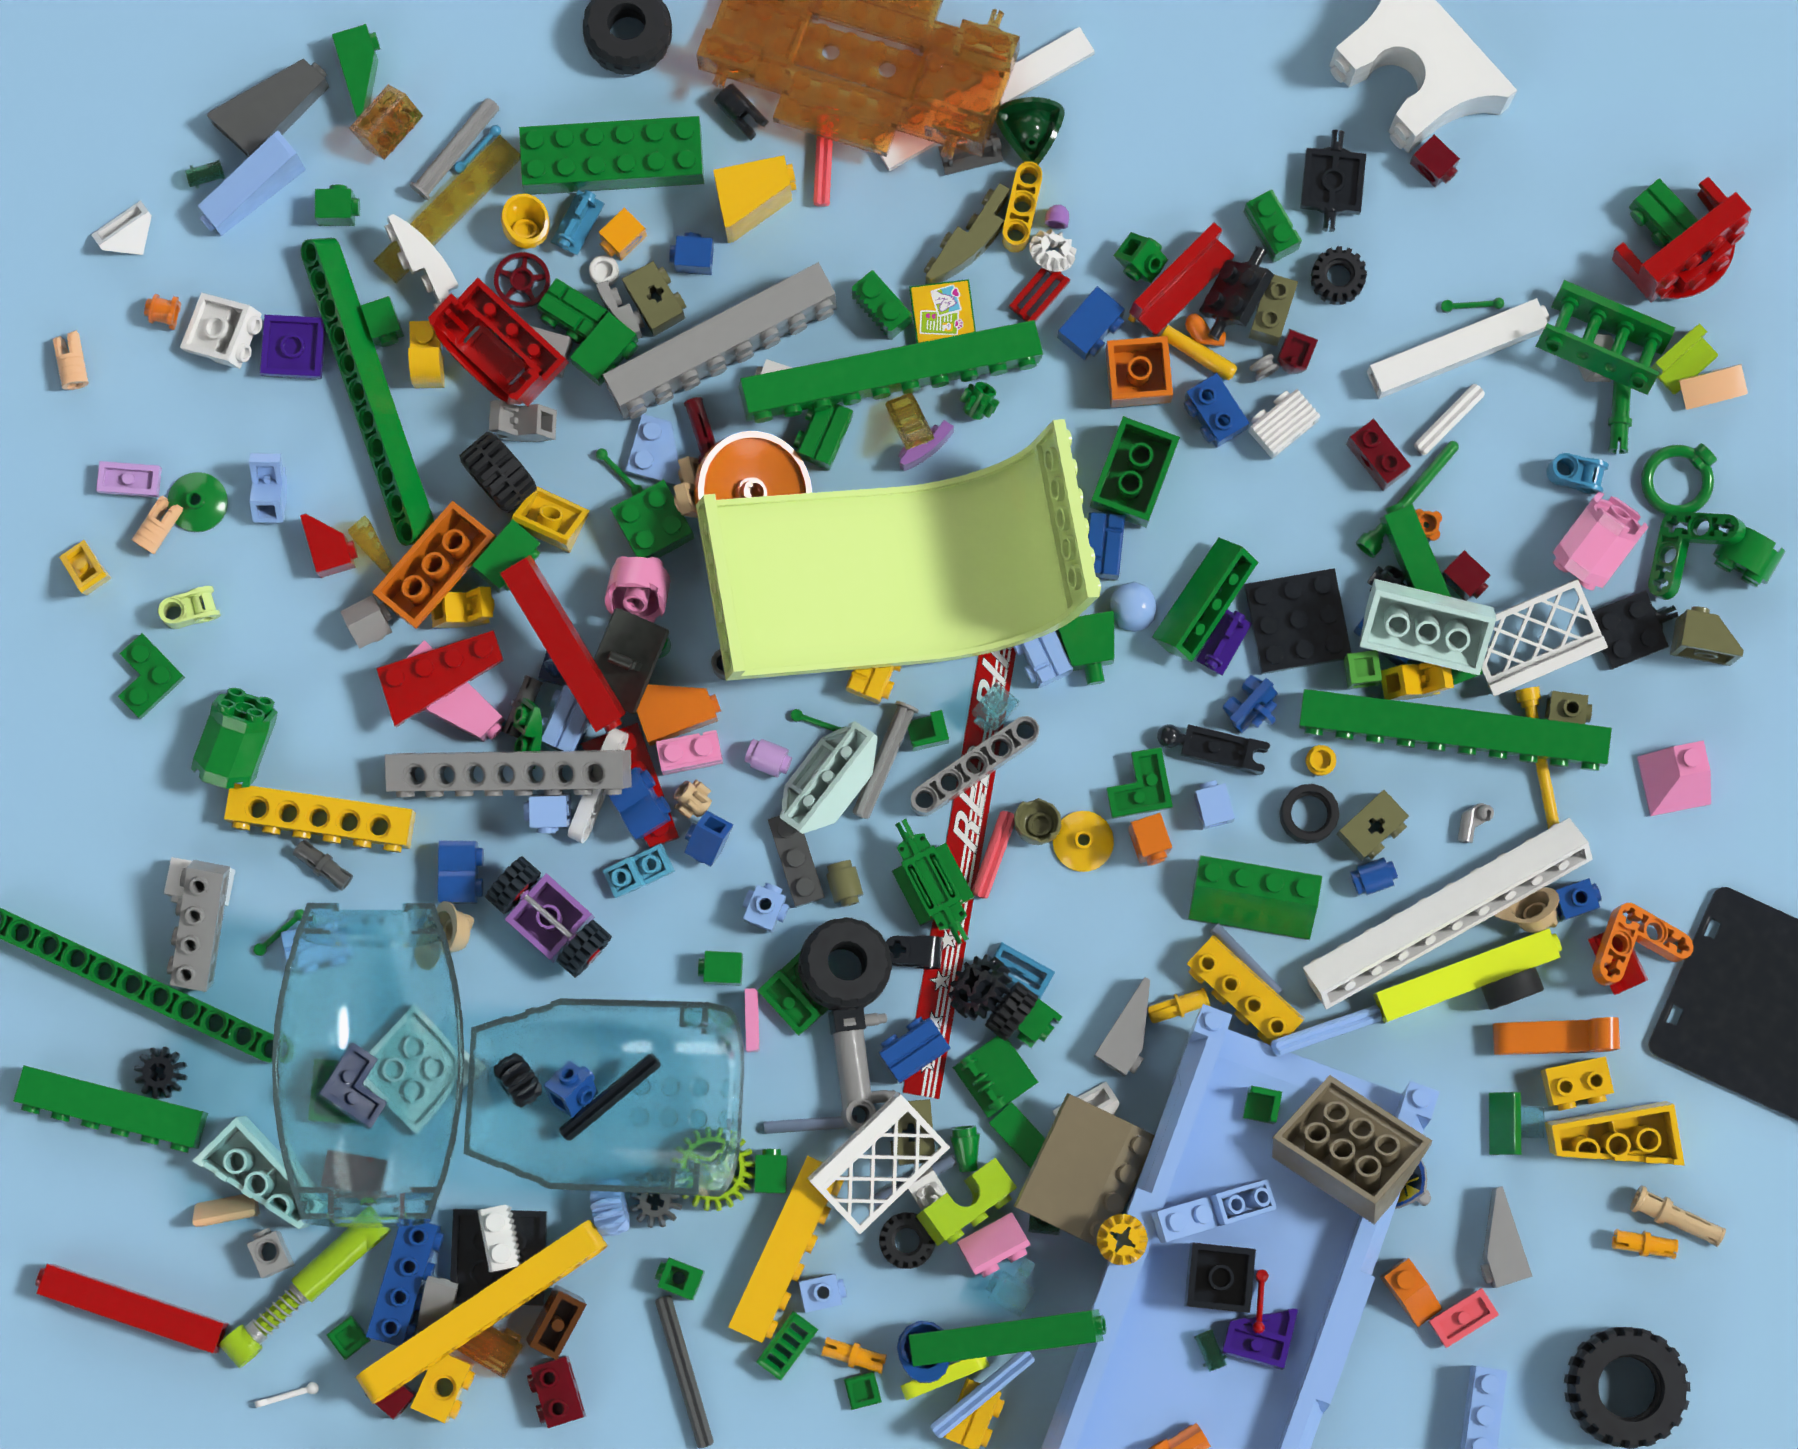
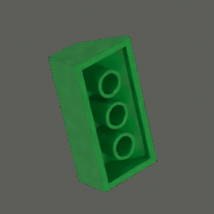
M1200 855L1197 860L1188 919L1310 940L1318 908L1322 876Z

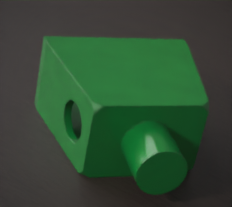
M1113 611L1078 616L1067 625L1056 630L1073 667V671L1084 669L1087 685L1104 683L1102 666L1114 663Z

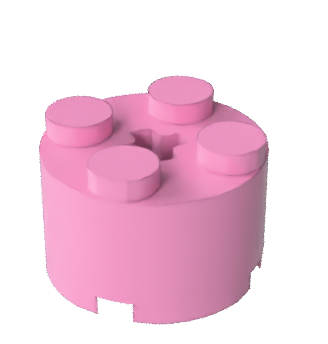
M622 556L617 558L610 572L605 595V606L608 612L612 615L614 609L619 608L653 623L658 616L661 615L662 617L665 612L671 582L669 573L663 567V562L656 557Z

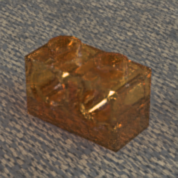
M388 84L349 129L367 150L385 160L421 120L423 115L405 93Z

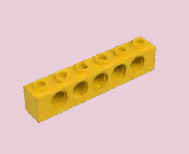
M236 783L234 788L229 789L224 819L232 823V828L250 831L251 826L262 827L263 833L280 835L281 830L293 832L292 837L310 839L311 835L323 836L322 841L341 844V839L352 840L353 846L371 848L372 843L384 845L383 850L401 853L402 848L410 849L416 816V812L413 809L257 786L241 788L242 784ZM257 803H265L267 807L266 813L262 817L255 818L252 814L253 807ZM288 807H295L297 810L296 818L291 822H284L282 817L284 810ZM320 811L326 812V823L319 827L314 826L313 816ZM348 816H356L358 820L356 828L351 831H345L343 829L344 819ZM379 820L387 821V831L383 835H374V824Z

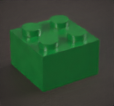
M664 479L610 508L636 557L660 558L695 539L686 518L677 510L674 497Z
M512 519L473 563L471 570L498 593L503 588L509 591L510 589L500 573L530 555L535 561L540 554L537 550L540 542Z

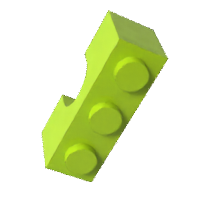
M996 1158L964 1180L972 1193V1203L970 1206L964 1207L956 1204L947 1192L916 1215L937 1246L944 1241L951 1245L965 1235L961 1229L971 1223L975 1227L989 1216L985 1211L993 1205L999 1210L1012 1200L1009 1194L1017 1186Z

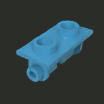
M578 190L551 243L578 256L605 203L596 199V195L588 190L584 192Z

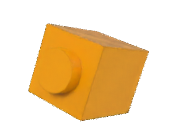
M624 207L599 231L602 241L599 245L609 256L616 255L622 261L647 237L646 229Z

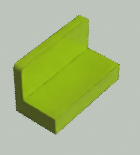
M1700 323L1651 367L1659 371L1657 378L1674 395L1681 390L1680 379L1698 375L1718 357V353L1703 338L1707 331Z

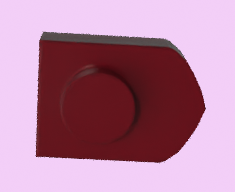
M1289 328L1277 357L1279 365L1288 374H1299L1306 371L1318 339Z

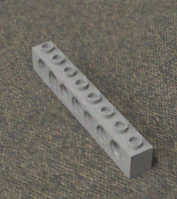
M631 750L386 754V792L396 791V797H414L415 791H426V797L444 796V791H455V796H474L473 791L484 790L485 796H503V790H514V796L533 795V790H544V795H562V789H573L574 795H592V789H603V795L622 794V789L632 787ZM595 764L600 766L603 771L600 781L595 780L592 776V768ZM536 765L543 771V777L540 782L536 781L532 774L533 768ZM565 765H568L573 771V777L570 781L565 780L562 775V769ZM476 766L480 767L484 774L481 782H478L473 775ZM506 766H509L513 771V778L510 782L506 781L503 777V770ZM418 767L424 771L425 777L422 783L418 782L415 778V771ZM446 767H450L454 772V779L451 783L444 777Z

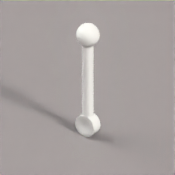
M310 1382L307 1387L254 1402L255 1407H262L306 1393L316 1394L319 1386L315 1382Z

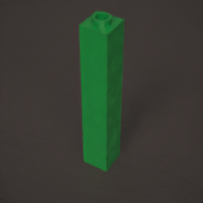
M1400 502L1386 508L1387 514L1381 517L1380 521L1400 569L1405 575L1407 586L1451 597L1413 504L1404 507L1403 503ZM1451 669L1454 685L1478 676Z
M1099 1309L911 1334L909 1335L912 1364L914 1367L1103 1341V1335L1106 1334V1322L1104 1316L1100 1315Z

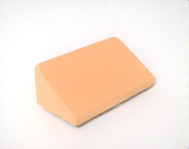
M241 1194L197 1203L194 1206L193 1226L204 1227L258 1216L260 1214L258 1201Z

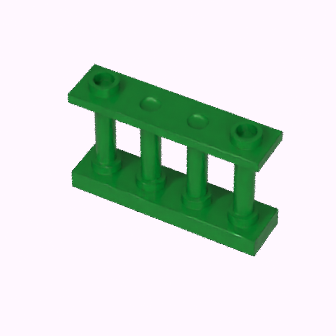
M1564 280L1551 308L1560 311L1555 326L1546 324L1535 347L1648 395L1659 375V371L1650 368L1654 354H1663L1674 334L1675 327ZM1571 316L1588 323L1583 338L1566 331ZM1599 328L1616 335L1611 350L1594 344ZM1627 340L1644 347L1639 362L1622 356Z

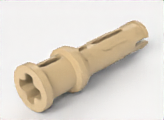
M1643 1185L1635 1193L1630 1206V1210L1634 1213L1640 1211L1654 1218V1222L1658 1224L1666 1222L1716 1247L1720 1245L1726 1233L1725 1228L1673 1205V1201L1668 1197L1661 1198L1648 1192L1647 1188Z

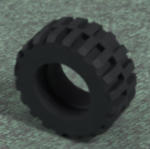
M1613 1327L1591 1335L1587 1342H1582L1576 1348L1578 1352L1575 1356H1571L1568 1362L1570 1369L1564 1377V1383H1567V1392H1564L1566 1402L1570 1403L1572 1417L1578 1420L1581 1424L1580 1427L1586 1433L1602 1443L1616 1447L1637 1449L1641 1446L1648 1447L1656 1444L1657 1440L1665 1439L1672 1434L1670 1430L1674 1426H1679L1683 1420L1680 1417L1682 1411L1687 1410L1689 1401L1686 1400L1687 1391L1691 1392L1690 1382H1686L1685 1374L1688 1371L1686 1365L1681 1363L1678 1358L1680 1354L1675 1348L1667 1344V1340L1641 1328ZM1631 1357L1641 1361L1650 1369L1654 1378L1655 1392L1651 1404L1643 1413L1634 1417H1620L1613 1414L1603 1405L1600 1399L1599 1379L1601 1373L1610 1362L1618 1358Z

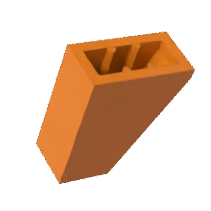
M648 684L636 712L648 744L653 746L656 744V741L671 739L717 722L716 713L721 712L716 695L709 696L707 688Z

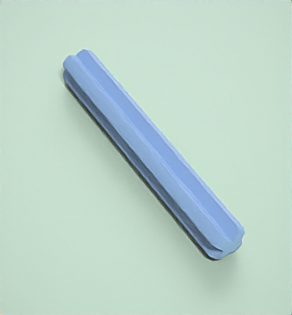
M1374 1005L1275 1039L1271 1042V1047L1276 1056H1281L1377 1023L1382 1020L1380 1008Z
M1029 1351L1017 1353L933 1422L930 1426L931 1430L938 1438H943L1033 1364L1035 1359Z

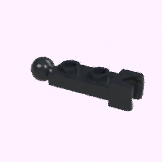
M1172 724L1162 726L1157 733L1159 743L1165 748L1182 745L1181 756L1257 775L1264 773V765L1253 760V753H1266L1270 748L1268 742L1239 737L1189 724L1185 734L1181 733Z

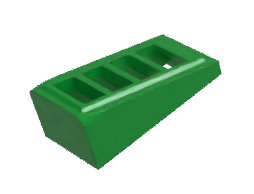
M793 1311L756 1363L781 1381L819 1329ZM792 1323H795L808 1333L805 1338L790 1328ZM787 1333L800 1343L798 1348H795L783 1339V1335ZM779 1343L790 1351L792 1356L790 1358L786 1357L775 1346ZM770 1353L785 1364L782 1369L767 1358Z

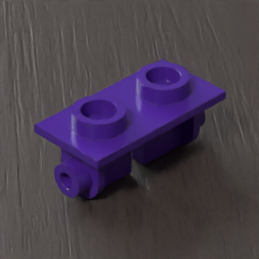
M1227 609L1196 661L1223 676L1252 623L1244 619L1245 615L1238 611L1233 613Z

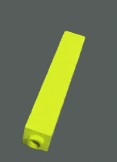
M1546 929L1374 993L1373 997L1376 1005L1380 1008L1383 1023H1387L1521 971L1560 958L1559 951H1562V946L1556 933L1551 934L1550 929Z

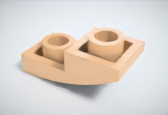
M1742 364L1712 370L1709 373L1679 380L1686 410L1748 394Z

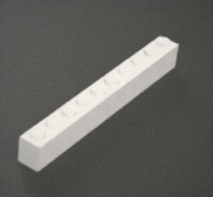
M1570 818L1552 825L1538 836L1527 839L1522 845L1499 855L1495 860L1481 868L1472 870L1468 875L1456 882L1447 884L1440 891L1419 900L1408 909L1392 915L1390 919L1376 927L1367 929L1353 940L1342 943L1328 954L1312 960L1310 964L1303 967L1308 984L1325 1009H1329L1590 862L1593 858L1589 842Z

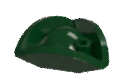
M1025 97L1002 104L995 110L993 117L1000 131L1024 162H1034L1039 165L1058 135L1065 110L1061 104L1047 98Z

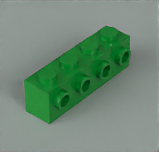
M1218 537L1152 638L1169 653L1192 662L1259 562L1242 546Z

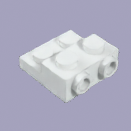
M201 292L180 348L185 352L210 358L216 363L240 369L242 363L247 362L251 357L250 343L253 335L261 331L262 319L260 317L262 313L250 305Z

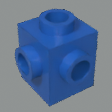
M570 1060L544 1084L551 1104L572 1118L598 1094L594 1084L595 1077L587 1067H579Z

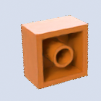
M1168 336L1107 341L1105 352L1111 408L1171 403L1173 388Z

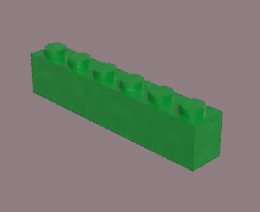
M23 1065L13 1102L22 1104L21 1110L35 1114H39L40 1109L52 1111L51 1118L69 1122L70 1116L82 1119L81 1126L99 1130L100 1124L112 1127L110 1131L112 1134L129 1137L130 1132L141 1134L140 1141L155 1145L159 1144V1140L171 1142V1149L188 1153L190 1147L199 1148L208 1116L207 1112Z

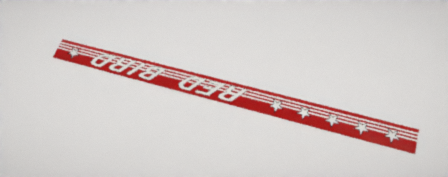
M1013 647L978 656L961 757L1003 729L1016 656ZM996 742L991 747L992 752L997 756L999 755L1001 742ZM971 759L966 764L967 770L973 774L981 772L984 768L982 762L978 759ZM996 770L954 798L946 844L971 891L979 872ZM974 899L962 904L967 917L961 925L967 936ZM933 920L930 936L943 938L941 969H924L916 1019L922 1017L925 1021L930 1017L949 1044L955 1008L950 1005L953 999L948 996V993L954 990L950 983L957 981L959 978L955 973L962 971L966 942H964L960 932H957L962 941V944L957 945L950 929L939 930L935 920ZM947 1052L906 1079L903 1093L940 1099Z

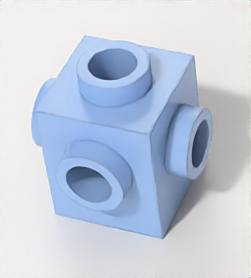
M765 883L764 887L757 885L755 891L749 890L742 906L747 908L743 918L744 922L773 933L777 921L783 923L789 909V905L785 904L786 896L781 894L783 889ZM765 902L771 903V907L768 910H762L761 905Z

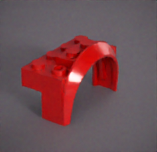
M1709 177L1705 178L1698 185L1701 189L1697 196L1709 213L1644 263L1638 259L1624 242L1615 248L1612 261L1628 276L1651 303L1658 297L1661 299H1680L1704 292L1717 283L1727 271L1734 255L1735 243L1745 235L1744 230L1749 224L1748 219L1752 209L1737 192L1727 198ZM1710 250L1713 254L1705 262L1698 265L1702 261L1701 256Z
M478 277L458 299L451 293L428 317L434 334L447 351L481 385L507 404L521 405L524 403L528 407L569 363L565 357ZM476 326H480V328L469 338V340L466 343H464V339L471 333V331ZM489 329H491L512 350H514L521 357V359L516 354H514L503 342H501Z

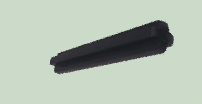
M654 1054L646 1055L582 1108L573 1118L564 1123L559 1128L563 1138L567 1141L573 1140L659 1069L661 1063Z

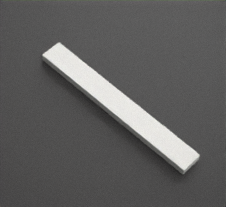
M1078 27L876 142L874 147L890 172L995 112L1002 104L1023 96L1093 56L1095 51L1082 29Z

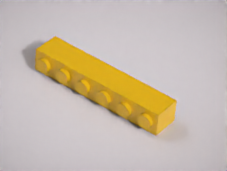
M808 1155L728 1326L761 1343L764 1342L765 1337L770 1340L772 1339L779 1323L774 1320L778 1309L785 1310L792 1295L787 1292L792 1280L798 1282L805 1267L800 1261L805 1252L811 1254L818 1239V1236L813 1233L818 1223L825 1224L831 1208L826 1206L828 1200L807 1179L823 1162ZM835 1180L826 1190L837 1197L844 1180Z

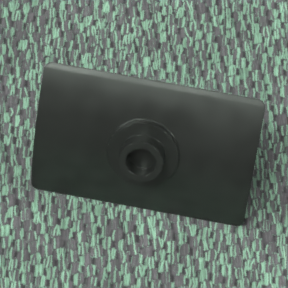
M615 608L594 656V661L623 709L635 714L669 635V630L632 613Z

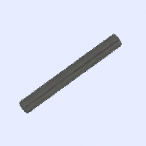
M664 1296L658 1298L655 1301L697 1447L705 1448L711 1446L714 1442L672 1297Z

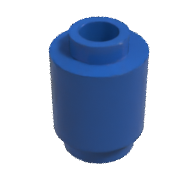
M1384 857L1356 867L1357 870L1350 872L1358 895L1365 893L1367 896L1394 886L1393 880L1398 878L1393 862H1386Z

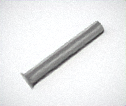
M490 98L485 99L417 182H411L410 186L417 194L426 200L430 199L429 194L499 111L497 103Z
M896 701L895 703L898 706L874 760L873 775L863 786L854 806L853 813L858 817L870 818L914 713L919 711L917 708L901 701Z

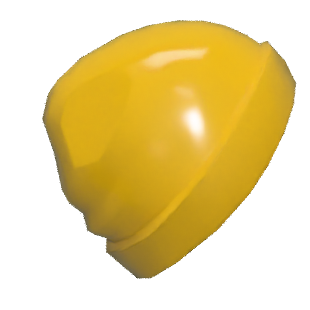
M530 194L514 195L507 200L501 212L504 235L513 245L529 249L537 247L546 240L549 233L550 220L545 205L537 197Z

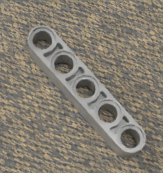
M1029 716L1017 718L918 786L911 795L913 811L920 816L933 814L1032 746L1039 735L1037 721ZM1023 724L1029 725L1033 729L1034 734L1028 739L1020 738L1016 732L1017 728ZM996 742H1004L1008 746L1009 751L1004 756H997L991 750L992 745ZM971 759H978L982 762L984 768L981 772L973 774L967 770V762ZM944 777H955L958 781V787L953 791L945 790L941 785ZM922 793L929 794L933 799V804L928 808L919 807L915 801L918 795Z

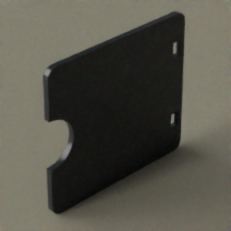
M1721 887L1713 893L1692 941L1693 952L1691 956L1683 961L1650 1037L1649 1050L1653 1055L1798 1121V919L1729 887ZM1711 918L1720 923L1714 939L1704 936ZM1673 1005L1683 1010L1676 1025L1667 1023Z

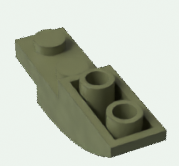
M1001 183L998 184L995 191L990 188L981 203L984 205L979 215L974 213L966 226V229L969 231L966 232L957 226L953 234L948 232L940 244V248L943 250L937 259L932 257L924 269V273L927 274L925 284L941 283L971 265L987 250L1003 229L1004 220L997 215L1009 198V188Z

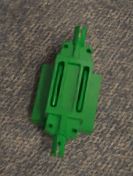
M907 819L902 820L907 832L903 830L900 822L896 823L895 826L903 839L897 847L903 861L901 862L902 866L892 870V873L919 925L922 926L935 920L939 930L950 929L957 945L962 944L957 932H960L964 942H966L969 938L961 923L967 917V914L962 904L975 897L948 845L944 843L936 848L934 845L930 846L924 833L914 835Z

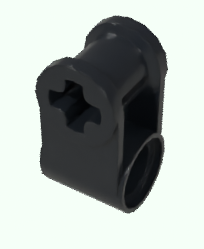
M897 935L887 939L886 943L889 949H893L895 944L899 943L901 944V949L906 950V953L900 954V958H894L893 953L890 952L892 965L919 969H941L942 937Z

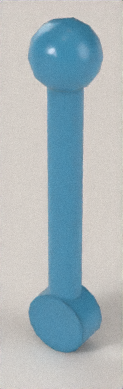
M498 125L491 126L490 133L463 162L459 161L455 164V171L458 174L466 173L467 165L493 137L501 134V128Z

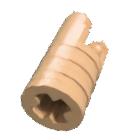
M75 330L67 334L69 352L65 339L61 336L53 339L61 386L65 390L80 389L89 384L80 335Z
M163 495L158 498L131 539L152 554L156 553L183 512V507L177 504L170 507L164 515L169 502L168 498Z

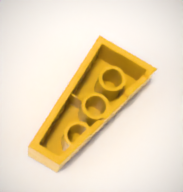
M1667 1101L1545 1122L1549 1151L1556 1156L1685 1166L1675 1105Z

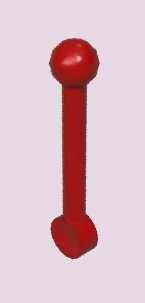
M1263 1269L1259 1270L1255 1276L1258 1282L1256 1322L1252 1328L1257 1334L1265 1330V1325L1262 1323L1264 1286L1269 1275Z

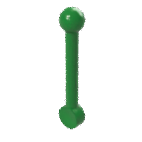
M1499 297L1493 301L1452 303L1450 300H1445L1441 304V310L1449 313L1452 309L1494 307L1501 309L1504 307V300Z
M600 448L596 451V457L599 460H604L631 488L633 496L643 491L642 486L635 485L607 456L608 453L605 449Z
M794 709L791 712V718L795 722L802 720L831 731L841 729V727L803 715L799 709Z
M303 909L296 910L294 917L263 944H256L254 947L255 954L259 956L265 955L267 947L281 936V932L287 931L297 921L305 919V911Z

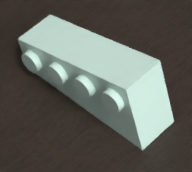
M247 1116L236 1117L193 1160L194 1163L208 1169L216 1177L230 1183L239 1189L241 1193L258 1201L266 1209L298 1229L309 1227L330 1206Z

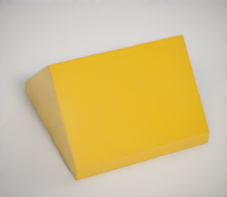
M536 486L537 490L521 503L512 515V519L533 537L570 553L590 510Z

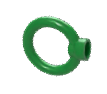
M1702 443L1695 448L1685 445H1669L1659 449L1649 457L1642 470L1641 486L1646 500L1654 509L1665 515L1675 511H1699L1708 502L1713 492L1714 475L1711 466L1717 461V458ZM1668 458H1687L1701 473V489L1698 495L1686 504L1673 505L1667 503L1655 491L1653 484L1655 470L1660 463Z

